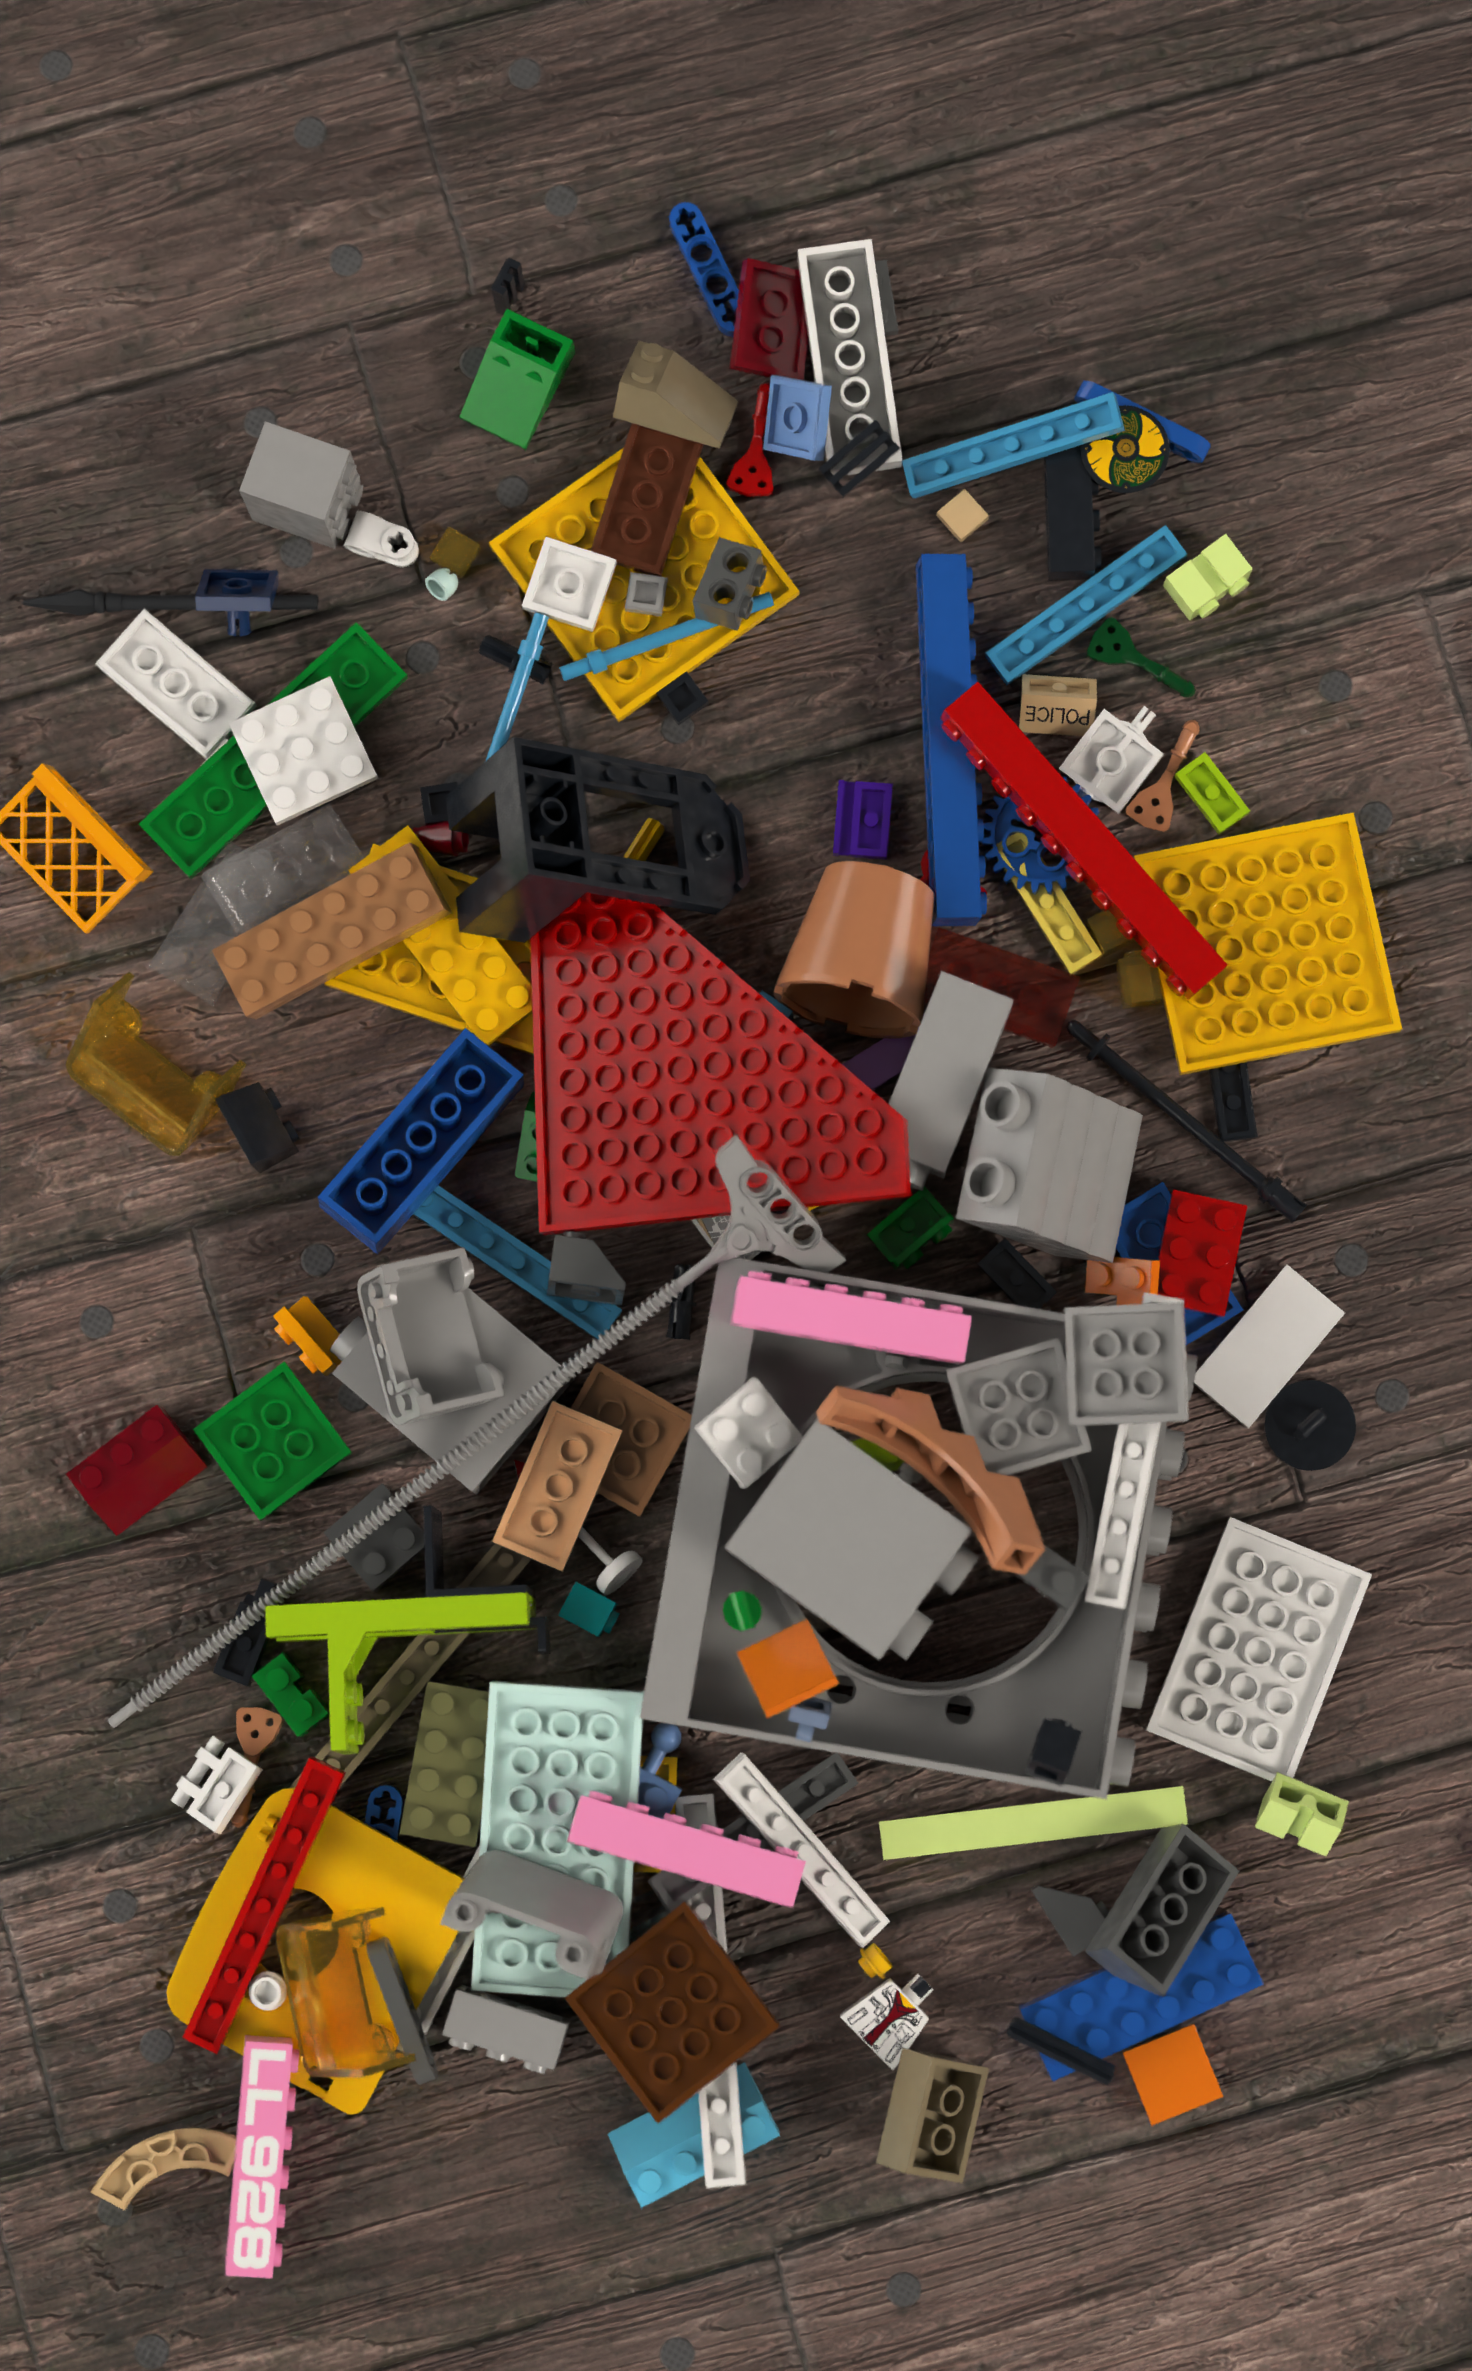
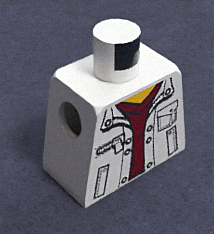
M918 1973L903 1989L889 1978L845 2009L840 2014V2017L893 2070L900 2061L902 2048L909 2049L929 2020V2017L919 2007V2004L934 1989Z

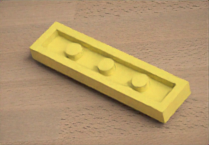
M1014 833L1007 839V848L1013 853H1020L1026 849L1028 839L1022 833ZM1001 841L997 844L998 851L1007 865L1013 869L1002 851L1003 845ZM1024 862L1020 866V873L1027 877ZM1014 876L1011 879V883L1070 976L1102 957L1100 949L1057 882L1053 883L1052 894H1048L1045 885H1040L1035 895L1032 893L1030 883H1026L1019 890L1017 889L1018 878Z

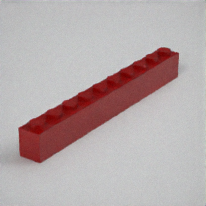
M976 682L943 711L940 719L944 723L941 726L947 736L954 742L959 740L968 750L966 755L970 762L977 769L982 770L984 768L993 778L991 784L1003 798L1009 796L1018 806L1016 812L1021 820L1029 827L1034 825L1043 835L1041 841L1052 854L1056 855L1059 853L1068 863L1066 869L1072 878L1078 883L1084 881L1093 892L1091 898L1095 904L1104 912L1109 910L1118 920L1116 926L1127 939H1135L1143 949L1140 952L1145 961L1153 968L1159 967L1168 977L1165 980L1167 985L1177 996L1181 997L1184 995L1187 1000L1191 999L1228 966L979 682Z

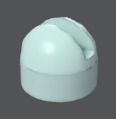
M439 568L425 579L429 592L441 601H446L454 594L458 587L457 575L455 573L450 575V569Z

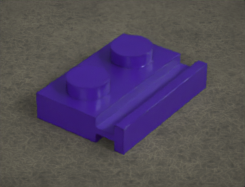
M839 780L833 856L841 855L854 858L887 860L893 784Z

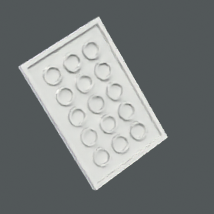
M1229 1517L1145 1730L1271 1782L1277 1772L1293 1778L1372 1574Z

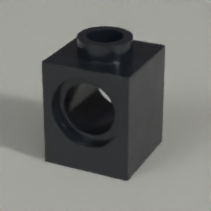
M1044 1718L1037 1732L1024 1774L1062 1787L1069 1774L1082 1731L1073 1728L1072 1724L1065 1720H1049Z

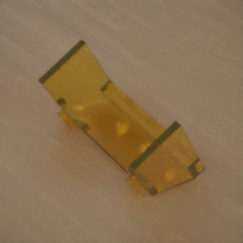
M128 972L93 1002L66 1060V1068L76 1083L168 1155L179 1156L191 1146L220 1110L215 1098L233 1091L246 1064L239 1060L223 1076L213 1071H203L194 1081L139 1037L143 1026L140 1013L134 1006L124 1000L135 977L131 972Z
M384 1907L336 1912L283 1924L277 1929L276 1941L301 2060L305 2070L312 2077H366L416 2061L415 2053H394L395 2039L392 2032L381 2023H372L357 1948L364 1947L371 1934L369 1919L385 1915Z

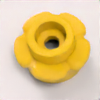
M875 1943L866 1949L860 1948V1953L863 1957L858 1960V1963L870 1978L878 1975L881 1979H885L886 1976L884 1974L893 1966L882 1950Z

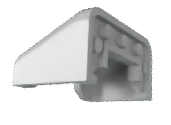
M465 1247L380 1265L361 1276L358 1280L357 1292L387 1408L391 1419L396 1425L416 1422L496 1400L504 1396L502 1372L499 1368H495L491 1362L482 1363L463 1290L470 1286V1282L474 1278V1266L471 1259L466 1255Z
M494 1850L486 1852L479 1857L448 1902L440 1924L458 1931L468 1932L478 1928L488 1913L508 1915L560 1935L555 1952L557 1963L566 1972L589 1979L602 1973L622 1919L623 1906L619 1897L611 1891L510 1853Z

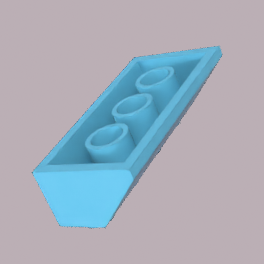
M744 2062L737 2066L743 2150L744 2154L779 2137L780 2131ZM699 2093L662 2123L657 2124L651 2114L647 2112L608 2133L622 2170L641 2208L705 2175Z

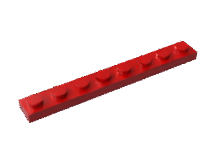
M313 1756L308 1758L182 2038L215 2054L220 2052L346 1774L345 1771Z

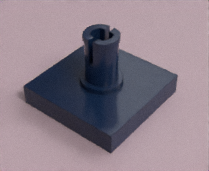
M204 569L195 595L196 611H227V633L231 636H236L237 630L240 628V636L249 635L251 633L249 611L271 612L279 585L278 570Z

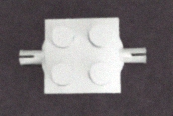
M1143 706L1130 724L1129 722L1117 719L1107 710L1103 709L1059 767V770L1073 779L1076 784L1080 785V798L1090 795L1093 800L1106 804L1119 814L1164 755V753L1150 744L1143 734V731L1156 716L1155 713L1150 711L1141 722L1149 711L1147 707Z

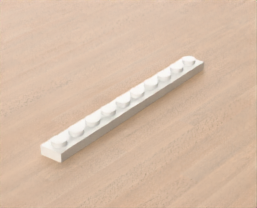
M714 1794L677 1798L676 1814L687 1819L685 1826L697 1830L701 1829L702 1824L717 1827ZM710 1885L689 1899L688 1902L727 1953L723 1892L721 1887ZM735 2063L699 2092L707 2189L746 2185L737 2064Z

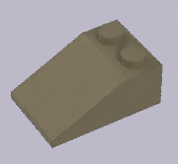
M638 340L619 383L613 418L720 449L737 409L738 400L675 351L663 348L655 343H646Z

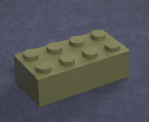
M427 1681L400 1834L470 1847L479 1846L489 1705L488 1691Z

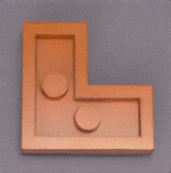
M1114 1257L1113 1263L1087 1260L1085 1293L1117 1295L1116 1305L1142 1304L1144 1292L1158 1295L1160 1261Z

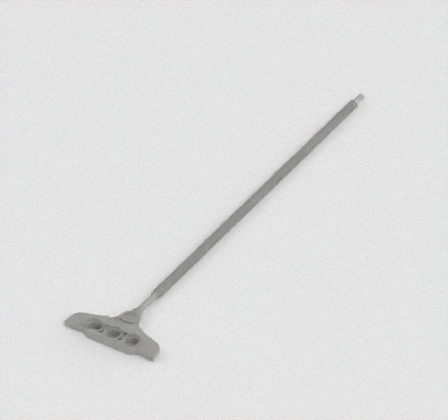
M735 1134L718 1150L715 1157L716 1165L729 1192L731 1217L728 1226L705 1258L678 1279H673L671 1284L667 1282L665 1289L660 1287V1292H654L653 1298L647 1297L648 1302L642 1301V1306H636L635 1312L629 1311L630 1316L624 1315L623 1321H617V1326L612 1324L610 1326L612 1330L606 1329L604 1336L602 1334L598 1335L599 1340L593 1339V1344L588 1343L586 1350L581 1348V1354L576 1352L574 1359L572 1357L568 1359V1364L563 1362V1367L558 1366L556 1373L554 1371L550 1372L551 1377L545 1376V1381L540 1380L538 1387L536 1385L532 1386L533 1391L527 1390V1395L522 1394L520 1401L518 1399L514 1400L515 1405L509 1404V1409L504 1408L502 1415L497 1413V1418H491L490 1424L488 1422L484 1423L485 1428L479 1427V1432L474 1431L472 1438L470 1436L466 1437L467 1442L461 1441L460 1447L458 1445L454 1447L455 1451H448L449 1456L443 1455V1460L438 1459L436 1461L437 1465L431 1464L430 1470L426 1468L424 1470L425 1474L420 1473L418 1475L419 1479L415 1477L413 1478V1483H407V1488L402 1487L401 1493L395 1492L396 1497L390 1496L389 1502L386 1500L383 1502V1507L378 1505L377 1511H371V1516L369 1514L365 1515L366 1520L360 1519L359 1525L355 1523L353 1525L354 1529H347L348 1534L342 1533V1538L337 1537L335 1539L336 1543L331 1542L329 1544L330 1548L325 1546L324 1552H318V1557L312 1556V1561L307 1560L306 1566L303 1564L300 1566L301 1570H294L295 1575L289 1574V1579L284 1578L282 1580L283 1584H276L277 1589L272 1587L271 1593H265V1598L259 1597V1602L254 1601L253 1607L251 1605L247 1607L248 1611H241L242 1616L238 1614L235 1616L236 1620L231 1619L229 1621L230 1625L226 1623L223 1626L224 1630L219 1628L218 1634L213 1633L212 1638H206L207 1643L201 1642V1647L196 1646L194 1648L195 1652H188L189 1657L184 1655L183 1661L178 1660L177 1665L173 1664L171 1666V1670L166 1669L165 1674L161 1673L159 1678L153 1680L154 1684L152 1682L148 1683V1688L143 1687L142 1692L138 1691L136 1693V1697L131 1696L130 1702L108 1718L109 1724L115 1728L137 1710L143 1711L144 1707L150 1705L149 1701L153 1703L155 1697L160 1698L161 1693L165 1694L167 1692L166 1688H173L172 1683L178 1684V1679L183 1680L184 1674L188 1676L190 1670L195 1671L196 1666L200 1667L202 1665L201 1661H208L207 1656L213 1657V1652L218 1653L220 1651L219 1647L223 1649L225 1643H231V1638L236 1639L237 1634H243L242 1629L248 1630V1625L253 1626L255 1624L254 1620L259 1621L261 1619L260 1615L265 1617V1606L278 1605L277 1602L283 1603L284 1597L286 1599L290 1597L289 1593H296L295 1588L301 1589V1584L306 1585L308 1583L307 1579L311 1581L314 1578L313 1574L318 1576L319 1570H325V1565L327 1567L331 1566L330 1561L336 1562L337 1556L340 1558L343 1556L342 1552H349L348 1547L354 1548V1543L359 1544L361 1542L360 1538H367L366 1533L371 1535L373 1533L372 1529L377 1530L379 1528L378 1524L384 1525V1520L389 1521L390 1515H396V1510L398 1512L402 1511L401 1506L407 1507V1502L412 1503L414 1496L419 1498V1493H425L426 1487L428 1489L432 1488L431 1483L437 1484L438 1478L441 1480L444 1478L443 1474H450L449 1469L455 1470L456 1464L458 1466L462 1464L461 1460H468L467 1455L472 1457L474 1455L473 1451L478 1452L480 1450L479 1446L485 1447L486 1441L488 1443L492 1441L491 1437H498L497 1432L503 1433L504 1427L506 1429L510 1427L509 1423H516L515 1418L520 1420L522 1413L524 1415L528 1413L527 1409L533 1410V1404L538 1406L540 1404L539 1400L544 1401L546 1399L545 1395L551 1396V1391L556 1392L558 1385L560 1387L564 1386L563 1381L569 1382V1377L574 1378L576 1371L578 1373L582 1372L581 1367L587 1368V1363L592 1364L594 1357L599 1359V1353L605 1354V1349L610 1350L612 1343L617 1345V1340L620 1339L622 1341L624 1334L630 1335L629 1330L635 1331V1326H641L642 1320L648 1321L647 1316L653 1317V1312H659L660 1306L665 1308V1302L671 1303L672 1297L678 1298V1292H683L686 1286L713 1265L751 1251H770L792 1261L805 1270L828 1273L845 1262V1256L822 1236V1230L814 1215L776 1172L764 1161L755 1160L737 1134ZM762 1172L767 1175V1181L763 1186L751 1188L747 1185V1180L753 1173ZM784 1198L791 1202L790 1208L783 1214H774L770 1211L771 1204L777 1199ZM810 1225L814 1228V1231L808 1239L797 1240L793 1237L797 1227Z

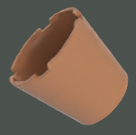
M842 861L828 865L823 872L774 988L776 1000L792 1010L794 1014L823 1026L825 1020L846 1025L845 1033L886 1039L905 1038L917 1034L924 1015L934 907V893L931 888L921 880L886 865L857 861Z

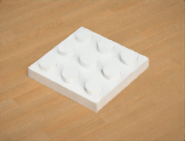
M330 676L228 723L277 826L378 779Z

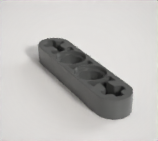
M386 1936L370 1941L366 1944L368 1956L412 2075L418 2085L438 2078L437 2066L392 1945Z

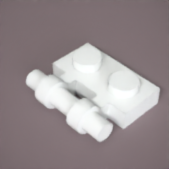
M212 1735L205 1748L201 1746L195 1755L197 1760L186 1777L182 1775L176 1786L178 1789L171 1798V1801L184 1808L190 1797L194 1798L187 1813L212 1831L222 1834L263 1769L229 1747L220 1759L218 1754L225 1745V1742ZM212 1768L213 1772L207 1779L204 1786L201 1788L199 1786V1783L207 1773L208 1769Z

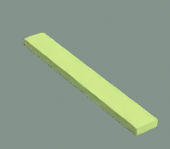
M1183 1786L1108 1794L1107 1799L1082 1797L879 1821L883 1860L1163 1828L1179 1824L1188 1825L1184 1788Z

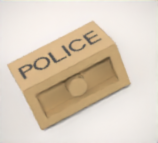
M1022 674L1020 730L1027 733L1084 736L1095 721L1097 679Z

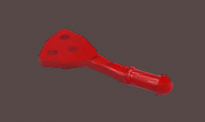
M769 383L761 384L757 390L755 413L752 415L754 431L749 450L734 465L727 480V488L730 491L746 496H770L773 493L772 470L763 454V436L766 427L770 390ZM755 468L757 471L750 473L749 469ZM738 479L743 481L741 484L735 483ZM759 483H764L766 486L760 488L758 485Z

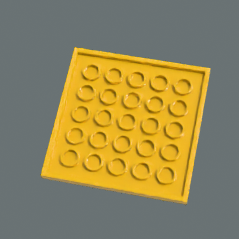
M623 448L489 542L493 552L525 595L545 537L591 551ZM701 457L699 458L662 573V577L668 579L662 617L625 611L630 572L645 573L616 565L593 632L550 618L547 625L575 662L586 658V653L601 649L603 652L696 618L693 598L719 537L761 550L763 565L767 566V572L762 586L755 587L752 597L769 591L774 606L752 613L748 619L743 618L738 631L719 625L608 665V670L593 675L591 671L583 674L618 723L656 697L658 691L686 671L690 673L799 596L797 587ZM735 567V568H733L731 571H733V572H741V571L745 570L746 568H745V567ZM723 598L718 603L727 604L733 599Z
M1354 812L1134 855L1133 858L1228 965L1189 1000L1184 995L1181 997L1177 996L1165 981L1168 977L1159 967H1156L1180 1075L1401 1032L1402 1025Z

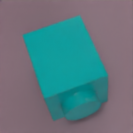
M575 1582L558 1616L600 1637L603 1631L610 1634L620 1613L614 1611L617 1603Z

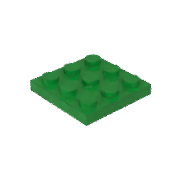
M285 1361L193 1429L260 1521L264 1520L353 1453Z

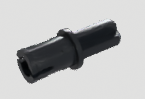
M486 635L479 647L480 655L508 667L510 673L516 671L521 656L517 654L519 648L491 635ZM539 658V661L535 660L529 677L544 685L553 663Z
M675 1265L673 1279H678L692 1268L693 1265ZM695 1280L686 1286L683 1292L677 1293L678 1298L672 1297L671 1303L667 1301V1304H670L666 1338L690 1340L692 1309L697 1307V1303L693 1302Z

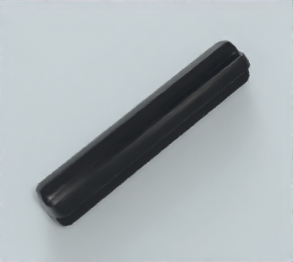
M1014 2017L1007 2028L1006 2034L1008 2037L1104 2085H1109L1115 2075L1116 2068L1114 2065L1018 2017Z

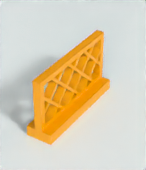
M42 763L32 773L34 777L1 809L0 825L8 817H20V839H7L0 831V845L82 931L89 934L140 881L144 882L154 871L53 766ZM36 788L46 796V812H28V797ZM53 804L60 812H53ZM20 806V812H14ZM27 817H46V839H27ZM53 817H66L71 822V839H53ZM78 830L86 839H78ZM12 843H20V851ZM27 843L46 844L45 865H32L27 860ZM53 844H71V865H53ZM78 844H92L97 849V865H78ZM104 857L111 865H104ZM38 870H45V877ZM52 870H71V892H58L52 886ZM78 870H97L96 892H78ZM104 870H117L127 880L116 892H103ZM63 896H71V905ZM78 896H96V912L87 921L78 913ZM103 896H111V897L103 904Z

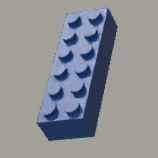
M465 1028L318 1196L320 1208L378 1255L524 1087V1075Z
M1225 1911L1210 1919L1165 1996L1156 1995L1120 1979L1103 1967L1020 2005L1018 2008L1024 2021L1103 2059L1264 1984L1232 1914ZM1039 2052L1052 2081L1076 2071Z

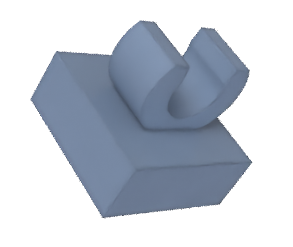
M811 1697L792 1706L788 1720L799 1723L795 1739L811 1743L814 1727L826 1730L833 1702Z

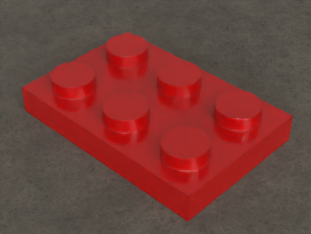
M1172 1190L1158 1261H1160L1158 1295L1184 1300V1309L1225 1317L1248 1205Z

